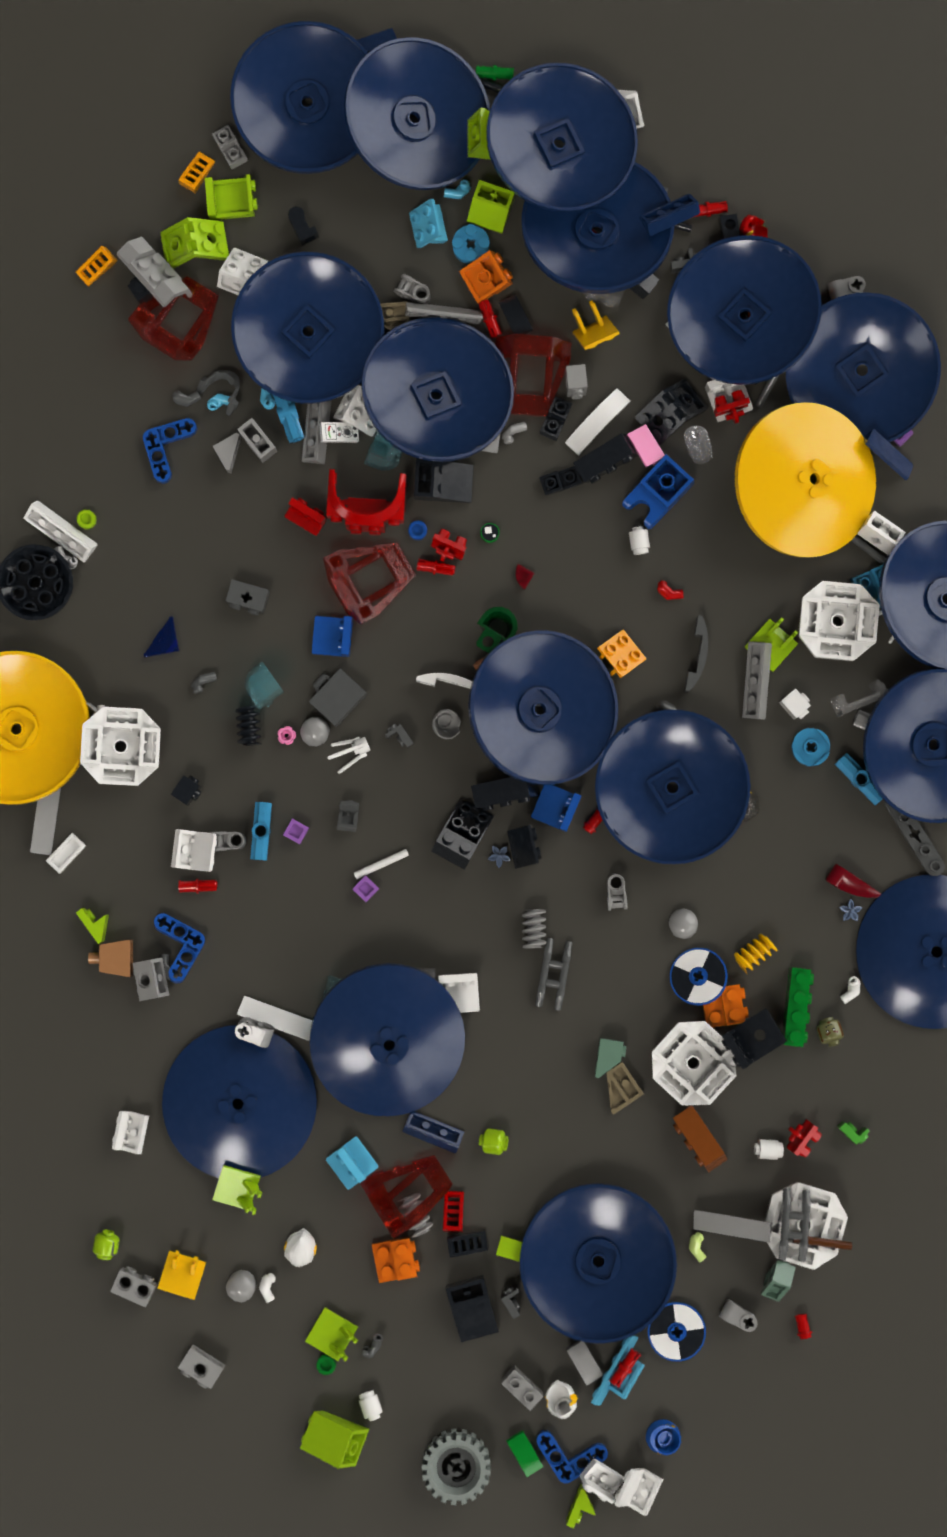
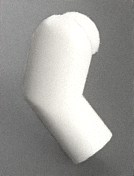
M855 976L849 978L848 991L840 996L844 1004H847L860 994L861 982Z
M272 1273L265 1274L259 1285V1290L266 1303L275 1299L270 1290L272 1283L276 1280Z

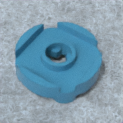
M474 224L461 227L453 236V253L463 263H472L489 251L490 241L487 233ZM467 241H475V248L470 247L468 249L466 247L468 245Z
M803 729L793 739L791 744L792 754L802 765L808 767L817 766L828 758L830 740L819 729ZM808 742L816 745L814 752L806 750Z

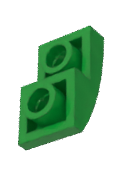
M523 1430L506 1440L526 1477L543 1468Z

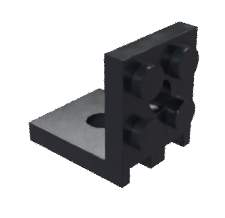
M685 378L662 390L635 418L641 426L647 425L660 446L684 423L704 413L708 407ZM657 415L662 418V424L658 423Z
M767 1008L722 1035V1044L727 1051L731 1050L734 1055L732 1057L734 1063L738 1068L741 1066L743 1070L787 1042V1039ZM759 1029L763 1030L766 1034L765 1039L762 1041L757 1040L755 1037V1032Z

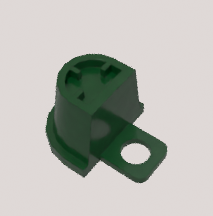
M504 607L488 609L477 623L480 625L483 633L477 640L476 645L485 652L490 653L499 642L502 643L515 636L517 632L515 615ZM487 636L492 637L494 640L491 647H485L482 643L483 639Z

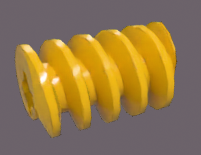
M759 934V941L754 938L752 939L753 945L750 943L746 944L747 950L744 948L740 949L741 955L736 952L734 953L736 962L746 974V968L754 970L753 963L757 966L760 965L759 958L766 961L764 954L771 957V949L776 952L778 951L767 936Z

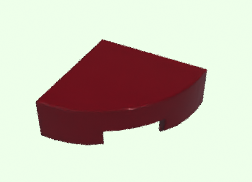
M518 564L515 573L516 580L519 586L525 590L535 573Z

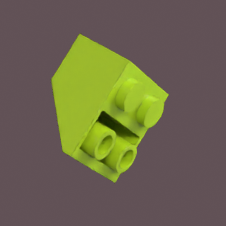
M479 180L472 199L467 222L502 234L515 200V193Z

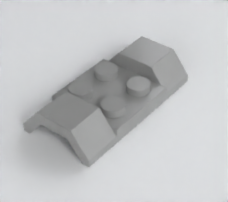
M143 237L127 241L117 252L116 255L163 307H166L175 297L186 294L188 298L192 297L193 294L181 281L182 278L159 252L156 253Z

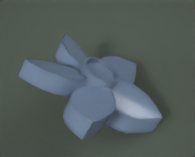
M493 846L492 851L494 854L488 858L490 861H496L498 868L501 867L503 861L511 860L509 856L504 855L507 852V846L500 850Z
M852 899L848 901L847 906L839 907L841 911L845 912L843 921L850 918L858 921L857 912L862 907L854 906Z

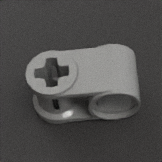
M402 274V279L393 292L414 303L428 304L431 300L429 288L412 277ZM420 292L427 293L424 298L417 297Z
M860 276L835 280L827 284L831 300L848 294L862 293L866 286L865 280ZM854 283L856 286H860L858 290H856V287H852Z
M209 832L215 833L217 836L215 852L239 850L247 844L246 836L240 832ZM239 835L242 840L241 844L235 846L233 838Z
M611 874L606 882L608 911L615 908L627 910L624 878L619 874ZM613 877H619L621 880V884L617 888H613L610 884Z
M244 1017L240 1019L236 1026L235 1035L241 1040L266 1048L269 1047L275 1028L271 1024L260 1022L250 1017Z
M730 1299L726 1301L719 1314L720 1318L746 1332L754 1331L758 1325L753 1313ZM751 1318L752 1324L745 1326L744 1319L748 1320Z

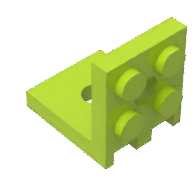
M187 217L160 232L164 258L173 269L195 257L226 260L229 256L223 221Z

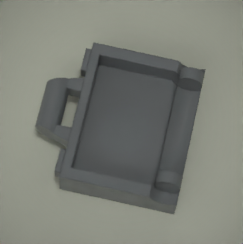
M339 669L332 677L322 674L313 683L317 693L310 699L309 703L337 727L366 698L367 692L342 669ZM328 680V682L321 689H319Z

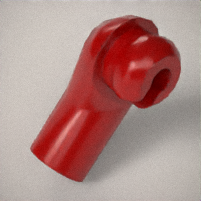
M666 581L658 583L657 591L664 599H684L683 589L672 590Z

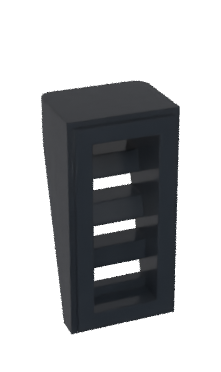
M485 1231L447 1237L450 1258L488 1251ZM479 1236L481 1238L482 1247H478L477 1237ZM469 1238H473L474 1248L470 1249ZM464 1239H465V1243H466V1249H465V1250L462 1249V1242H461V1240H464ZM454 1241H457L459 1251H455Z

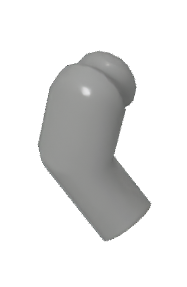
M520 422L510 425L502 434L504 444L513 443L514 438L512 436L514 434L527 431L526 423Z
M62 546L54 548L66 559L71 569L76 568L78 564L77 558L66 556Z

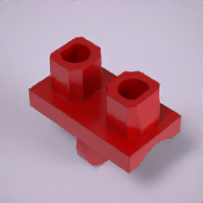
M742 390L731 393L733 402L727 404L725 395L716 397L714 399L715 417L731 412V414L725 415L726 421L733 419L735 424L739 423V417L745 414L743 410H736L746 408L750 403L749 397L745 398Z
M441 529L438 534L435 533L431 547L436 549L435 553L442 555L440 559L442 562L445 561L446 557L451 560L454 557L462 560L466 551L467 539L458 536L455 542L449 540L451 533Z
M806 1119L802 1125L798 1124L795 1130L789 1127L788 1130L792 1134L788 1138L790 1143L786 1148L795 1155H801L806 1158L811 1152V1149L806 1146L810 1139L815 1143L818 1142L822 1134L817 1130L818 1127Z

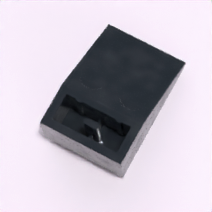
M416 458L414 500L471 503L474 465L451 461H428Z
M460 798L431 852L465 870L494 815L482 811L481 808H475V805Z
M530 824L508 830L507 834L515 869L538 864V860L542 857L540 848L535 847L534 841H537L536 829H531Z
M484 1275L446 1285L449 1304L461 1342L499 1332Z

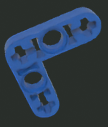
M185 418L149 429L143 434V441L152 472L159 483H167L172 477L163 445L195 435L197 425L194 420ZM187 423H189L190 426L193 425V427H191L190 432H187V430L184 429L181 430L182 435H179V431L176 426L179 425L180 429L186 427ZM168 428L175 430V435L172 438L165 436V431ZM150 434H153L154 437L157 436L154 442L156 446L160 445V447L153 448L150 440L147 441L150 438ZM159 451L162 453L160 461L152 459L154 452ZM159 465H162L164 472H168L164 479L158 476L160 474Z
M158 914L154 919L155 929L183 944L169 970L170 981L176 984L181 983L187 977L203 949L205 937L201 932L167 914ZM166 919V924L171 926V923H174L171 932H168L169 927L166 925L159 927L158 920ZM177 927H182L185 930V934L178 937L174 934V930ZM188 932H191L190 937L194 939L200 937L201 944L193 945V940L188 938V941H185ZM184 953H190L193 958L190 962H184L181 956ZM179 962L182 966H184L181 970L182 977L178 976L177 978H174V973L172 972L178 971L180 965H178L177 963Z
M542 1430L536 1437L538 1447L562 1483H570L580 1477L579 1475L585 1468L577 1466L578 1459L585 1458L589 1465L591 1460L587 1454L590 1453L593 1456L596 1453V1448L604 1450L602 1452L603 1456L599 1457V1455H596L593 1459L595 1458L602 1463L608 1456L606 1446L602 1443H595L568 1460L550 1431ZM543 1435L545 1437H550L548 1440L552 1448H550L547 1452L545 1450L548 1449V1446L545 1442L541 1443V1436ZM554 1451L561 1454V1459L557 1462L550 1459V1454ZM564 1461H565L566 1463L563 1464V1467L565 1468L566 1471H569V1470H570V1472H569V1476H570V1477H568V1478H567L566 1476H563V1477L561 1476L563 1473H562V1469L560 1468V1465H561Z

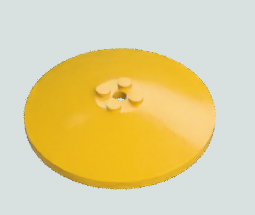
M795 403L768 413L752 427L738 453L735 467V491L741 513L755 535L766 545L780 553L808 558L830 554L842 548L858 534V531L871 512L875 498V465L870 448L865 445L863 435L843 414L821 404ZM811 474H814L817 478L815 484H812L810 481Z
M24 651L0 652V804L21 805L41 800L59 790L73 777L81 765L82 724L90 718L86 700L75 680L53 661ZM20 724L22 730L19 734L15 735L12 732V728L14 725Z

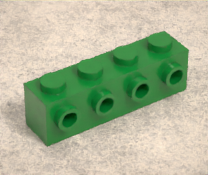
M789 967L782 1029L787 1042L783 1045L803 1047L804 1043H807L808 1032L805 1031L806 1024H809L810 1012H807L808 1004L811 1005L812 993H809L810 985H813L814 974L811 973V969Z

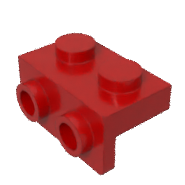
M292 497L288 503L290 508L285 514V518L317 536L326 522V518L323 516L324 512L316 507L311 509L307 506L308 503L299 497L297 500Z

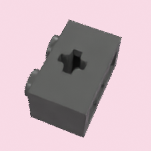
M232 579L225 601L227 604H230L229 608L240 610L241 608L248 609L247 613L258 616L259 613L264 614L270 591ZM249 594L252 600H248L247 603H245L243 597H247Z

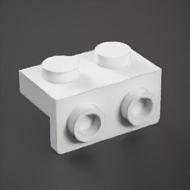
M119 1111L116 1119V1130L112 1139V1149L142 1154L149 1116L132 1111Z
M595 1458L579 1475L583 1483L582 1487L587 1492H593L602 1501H608L611 1504L615 1502L613 1494L624 1482V1477Z

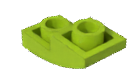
M501 1236L496 1255L520 1262L523 1241Z

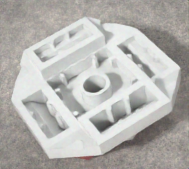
M822 581L802 597L798 636L815 658L854 661L877 641L880 604L861 584ZM833 617L841 619V626L833 624Z
M102 707L82 724L80 763L99 784L139 786L159 767L161 728L143 709ZM121 741L126 744V749L123 752H118L115 749L117 742Z
M706 1021L678 1022L652 1050V1078L681 1105H710L736 1077L735 1063L732 1059L734 1055L731 1050H726L722 1044V1036ZM692 1057L698 1060L695 1068L688 1066V1060Z
M795 1182L783 1188L791 1190V1211L802 1212V1191H810L809 1237L842 1241L848 1216L835 1193L800 1182ZM783 1189L771 1195L764 1220L765 1222L773 1223L770 1243H767L776 1259H779ZM790 1219L789 1231L801 1232L799 1227L801 1220ZM788 1239V1252L784 1261L815 1270L837 1256L839 1248L808 1244L806 1261L800 1262L798 1260L800 1243H794L792 1239Z

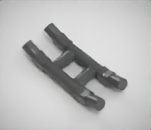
M546 938L547 944H545L535 1006H543L546 987L557 988L554 1009L560 1011L565 994L573 943L566 941L562 962L551 960L554 939ZM549 968L561 969L559 981L547 979Z
M783 1189L781 1238L778 1258L783 1261L786 1260L788 1239L800 1240L798 1260L805 1262L808 1251L811 1207L810 1191H802V1212L791 1211V1190ZM790 1219L801 1220V1232L789 1231Z

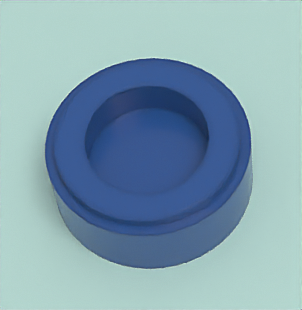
M422 521L412 522L408 528L410 537L414 540L424 539L427 535L426 524Z

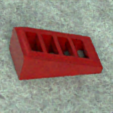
M445 1191L444 1232H463L464 1191ZM449 1197L460 1198V1202L448 1201ZM448 1205L459 1206V1209H448ZM448 1214H459V1218L448 1217ZM448 1222H459L458 1226L448 1225Z

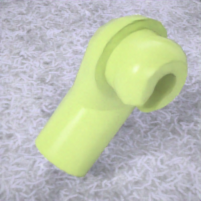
M696 1232L690 1237L689 1250L700 1263L707 1256L700 1249L701 1241L704 1240V1237L700 1232Z

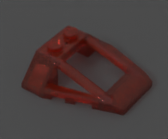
M186 276L181 281L189 288L193 295L190 298L186 294L180 296L203 311L183 341L160 327L180 296L175 297L166 307H163L156 319L155 315L150 311L160 305V303L153 296V299L140 304L128 320L141 338L174 360L192 361L203 348L219 296ZM201 328V330H200V332H199V334H198V336H197V339H196V341H195L193 338L195 337V335L197 334V332H198L199 329Z
M511 334L496 337V347L504 357L511 358L510 372L513 379L514 399L510 414L547 417L565 375L566 366L570 364L572 343L551 336ZM519 355L546 357L543 396L516 394ZM554 361H558L560 364L552 386Z
M398 543L381 544L365 548L356 547V549L349 550L340 549L323 558L329 584L345 612L360 625L377 617L416 576ZM371 554L350 567L346 559ZM382 557L395 582L362 599L349 575ZM387 595V596H386L383 600H381L376 606L373 607V606L371 605V603H373L374 601H376V600L380 599L381 597Z
M435 1155L412 1161V1164L400 1167V1165L395 1166L389 1171H377L360 1183L393 1239L419 1223L453 1185ZM412 1172L389 1193L387 1192L383 1182ZM423 1174L433 1192L404 1218L393 1202V1199L417 1177Z

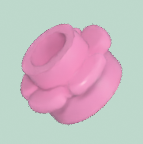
M285 726L278 730L277 735L279 736L278 740L280 743H285L286 745L293 743V740L296 738V732L292 730V727Z

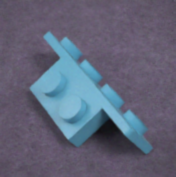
M633 1335L622 1341L620 1352L613 1357L611 1368L604 1373L602 1384L592 1395V1404L600 1406L609 1390L622 1399L627 1398L645 1365L637 1360L632 1367L633 1371L626 1376L620 1388L614 1386L609 1379L619 1367L618 1363L623 1361L630 1348L635 1346L639 1337Z

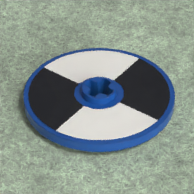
M692 948L681 953L672 964L670 970V984L674 993L682 1001L696 1006L707 1005L718 999L724 992L728 981L727 968L723 960L715 952L705 948ZM702 972L703 979L696 981L694 975Z
M683 1302L667 1303L660 1315L648 1326L647 1330L648 1339L654 1351L662 1358L676 1362L685 1361L695 1356L701 1350L706 1338V1326L702 1316L694 1307ZM675 1327L682 1330L677 1337L674 1333H671V1331L675 1330Z

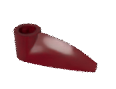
M836 863L825 879L836 888L855 896L878 898L881 895L880 892Z

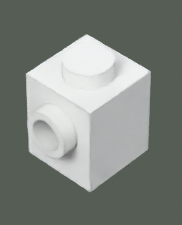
M796 688L779 702L794 720L797 717L802 719L809 713L807 709L811 706L808 703L810 702L809 698L804 693L800 694Z

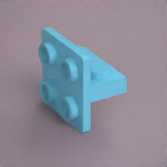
M429 199L409 212L417 248H422L428 243H445L448 241L440 204H435L434 199Z
M357 1136L326 1158L327 1163L348 1190L357 1183H361L379 1167Z

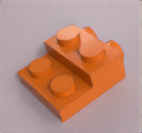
M489 250L459 271L478 304L494 294H499L513 284L511 281L513 276L507 268L504 269L501 263L504 261L498 252L495 253Z
M740 984L728 985L718 999L710 1004L703 1005L705 1021L712 1028L741 1024L746 1021V1018H749L748 1009L743 1007L742 999H746L744 987L740 988Z
M410 1236L372 1244L379 1283L417 1277V1272H420L419 1261L414 1259L413 1253L416 1252L415 1241H411Z

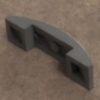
M700 615L696 619L694 636L701 638L695 673H687L685 693H688L700 678L707 659L708 633L703 616Z

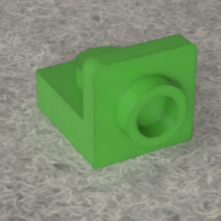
M842 1121L837 1126L856 1145L858 1143L862 1144L868 1138L867 1134L870 1132L868 1128L863 1127L856 1134L857 1129L850 1122Z

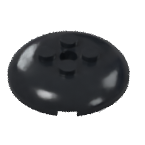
M36 544L25 545L12 551L1 563L0 600L17 617L32 621L44 620L60 612L69 601L73 590V574L66 559L51 547ZM40 579L39 587L33 588L32 581Z

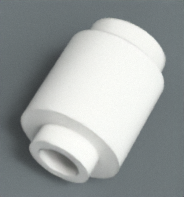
M643 526L632 528V531L629 532L631 551H633L634 555L649 553L648 530L644 529Z
M759 1139L758 1143L754 1144V1154L757 1155L758 1159L777 1160L783 1157V1143L778 1142V1140Z
M374 1390L360 1394L359 1404L364 1419L369 1418V1421L380 1418V1414L383 1411Z

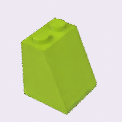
M479 108L467 120L468 157L491 160L486 141L487 119L490 111L485 108Z
M323 1410L314 1411L309 1417L307 1431L301 1438L302 1444L300 1449L338 1469L356 1466L370 1429Z

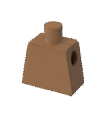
M133 940L99 945V952H89L88 963L99 964V972L132 977Z

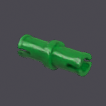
M476 65V74L479 78H492L493 81H496V79L511 80L514 76V68L497 67V65H493V67Z

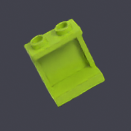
M246 174V178L213 181L212 177L205 178L207 211L210 220L255 216L254 210H258L257 198H253L256 184L255 180L251 179L250 174Z

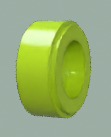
M82 510L77 515V523L83 529H91L97 522L96 515L90 510Z

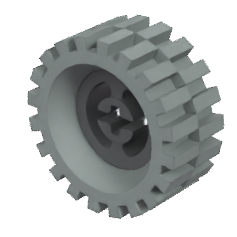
M454 1428L449 1433L446 1430L442 1431L441 1436L438 1437L436 1435L432 1438V1443H428L423 1455L422 1477L423 1481L426 1482L428 1491L432 1490V1496L435 1498L437 1496L441 1497V1502L443 1503L449 1500L451 1505H456V1501H461L463 1505L467 1504V1499L475 1500L477 1494L481 1495L484 1491V1486L488 1485L491 1473L489 1451L487 1447H484V1442L481 1438L479 1440L476 1438V1434L473 1432L471 1435L467 1434L465 1429H462L461 1432H456V1428ZM451 1453H460L451 1456V1461L448 1460V1471H444L442 1467L444 1458ZM465 1459H468L471 1464L469 1472L463 1477L454 1478L453 1476H461L462 1470L465 1471ZM453 1463H460V1468H453Z

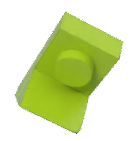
M81 908L76 914L96 942L102 944L105 941L109 915H104L95 922L94 919L96 917L92 911Z
M582 1484L579 1485L566 1518V1526L574 1528L576 1523H580L583 1512H580L581 1510L596 1516L591 1500Z

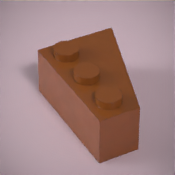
M692 1105L673 1117L675 1122L673 1127L678 1134L682 1133L686 1140L683 1142L690 1151L694 1150L697 1155L694 1158L700 1167L704 1165L709 1173L728 1160L724 1151Z

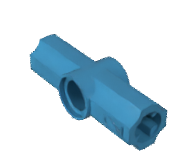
M273 395L277 406L276 410L280 422L284 426L289 443L301 441L305 437L298 420L299 415L294 402L286 401Z
M845 753L834 764L874 806L882 800L874 789L867 771L863 770L848 753ZM858 774H862L865 777L864 784L857 782L856 777Z
M255 802L250 857L252 860L267 861L269 836L271 833L272 803ZM259 826L266 828V834L262 837H259L256 833Z

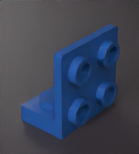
M315 616L312 654L350 657L353 618L351 616H344V618Z
M544 785L531 818L567 832L581 795L573 794L554 785Z

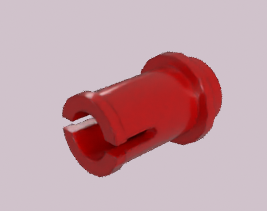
M597 809L589 820L583 823L584 826L582 828L589 834L595 833V829L603 821Z
M807 1313L796 1315L795 1319L799 1332L797 1336L800 1339L811 1338L812 1331L809 1328Z

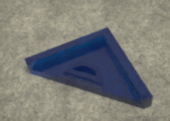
M173 616L169 617L166 624L152 641V644L144 653V658L179 652Z

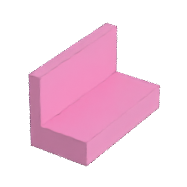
M646 424L626 435L645 467L652 464L655 466L665 456Z

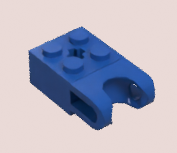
M666 454L623 500L622 506L627 510H631L638 504L644 503L648 505L650 512L644 520V526L650 530L695 484L694 479ZM667 480L668 482V480H671V485L664 486L663 481Z

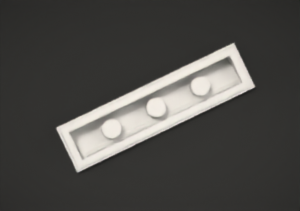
M40 501L31 503L23 518L84 563L98 545Z
M244 996L237 1015L271 1024L275 1029L310 1041L312 1020Z

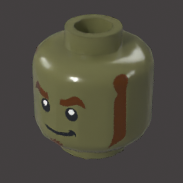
M833 1017L820 1020L819 1025L816 1027L820 1042L828 1044L829 1047L839 1045V1040L844 1037L840 1021Z

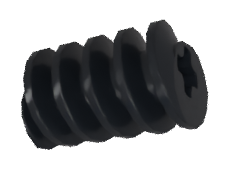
M243 706L235 710L236 713L241 714L236 717V720L242 722L236 725L237 728L242 729L237 732V736L242 737L237 740V743L243 746L262 745V743L256 742V739L261 738V735L256 734L261 728L255 726V724L260 723V720L255 719V716L260 715V712H256L254 709L259 706Z

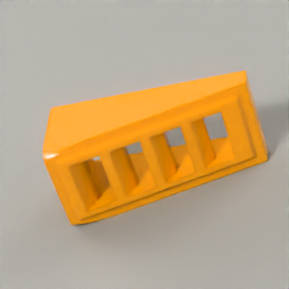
M198 152L179 178V184L196 194L215 161ZM202 159L207 162V166L200 163L199 160ZM197 165L204 170L201 172L200 170L196 169L195 166ZM192 171L199 174V177H196L193 174H191ZM190 177V178H192L193 180H195V182L192 183L191 181H189V180H187V179Z
M101 246L76 271V274L87 286H90L118 260L106 247ZM103 254H104V255L106 256V258L108 259L107 262L102 258V255H103ZM97 259H98V260L100 261V263L103 265L102 267H100V266L96 263V260H97ZM90 265L94 266L97 270L96 273L90 268ZM85 270L91 274V278L84 273Z

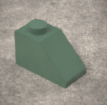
M599 1038L595 1078H600L620 1063L621 1057H625L626 1046H623V1041Z

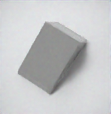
M235 433L213 446L226 471L232 474L241 441L239 433Z

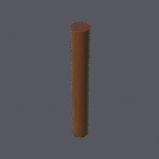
M808 1236L809 1245L852 1250V1242ZM792 1239V1242L800 1243V1240Z

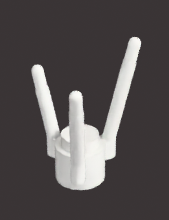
M356 737L331 744L332 747L351 744L352 747L328 756V760L354 751L355 755L359 754L339 769L338 774L367 756L366 752H369L370 748L365 737Z

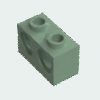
M777 1260L765 1276L761 1295L779 1302L791 1288L796 1267L790 1265L789 1262Z

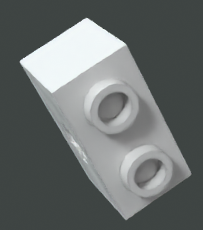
M873 511L858 531L859 536L887 555L906 533L876 511Z

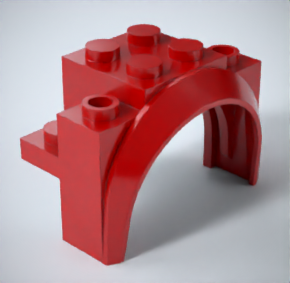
M329 469L327 519H331V522L341 523L342 520H345L347 531L357 535L362 534V532H369V535L380 536L381 533H385L386 522L390 526H399L400 523H404L406 511V474L400 473L398 491L392 503L385 499L351 497L340 500L336 492L337 473H335V469Z

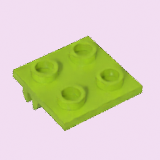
M782 617L776 623L769 619L749 641L772 644L770 670L772 672L798 645L793 639L799 633L797 630L789 636L779 627L784 621Z
M223 1165L212 1200L244 1209L246 1213L251 1211L252 1215H255L257 1209L253 1205V1198L255 1194H257V1198L262 1196V1191L259 1190L258 1186L261 1175Z
M324 1307L305 1342L337 1361L340 1358L347 1361L348 1356L344 1351L350 1340L354 1344L358 1342L354 1335L358 1326Z

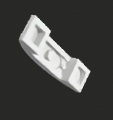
M617 388L583 421L565 444L579 456L592 443V440L631 401Z
M429 673L417 676L416 682L435 687L437 680L469 689L472 681L447 673Z

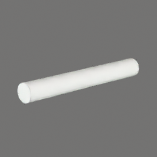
M404 849L354 872L356 879H359L409 856V854Z

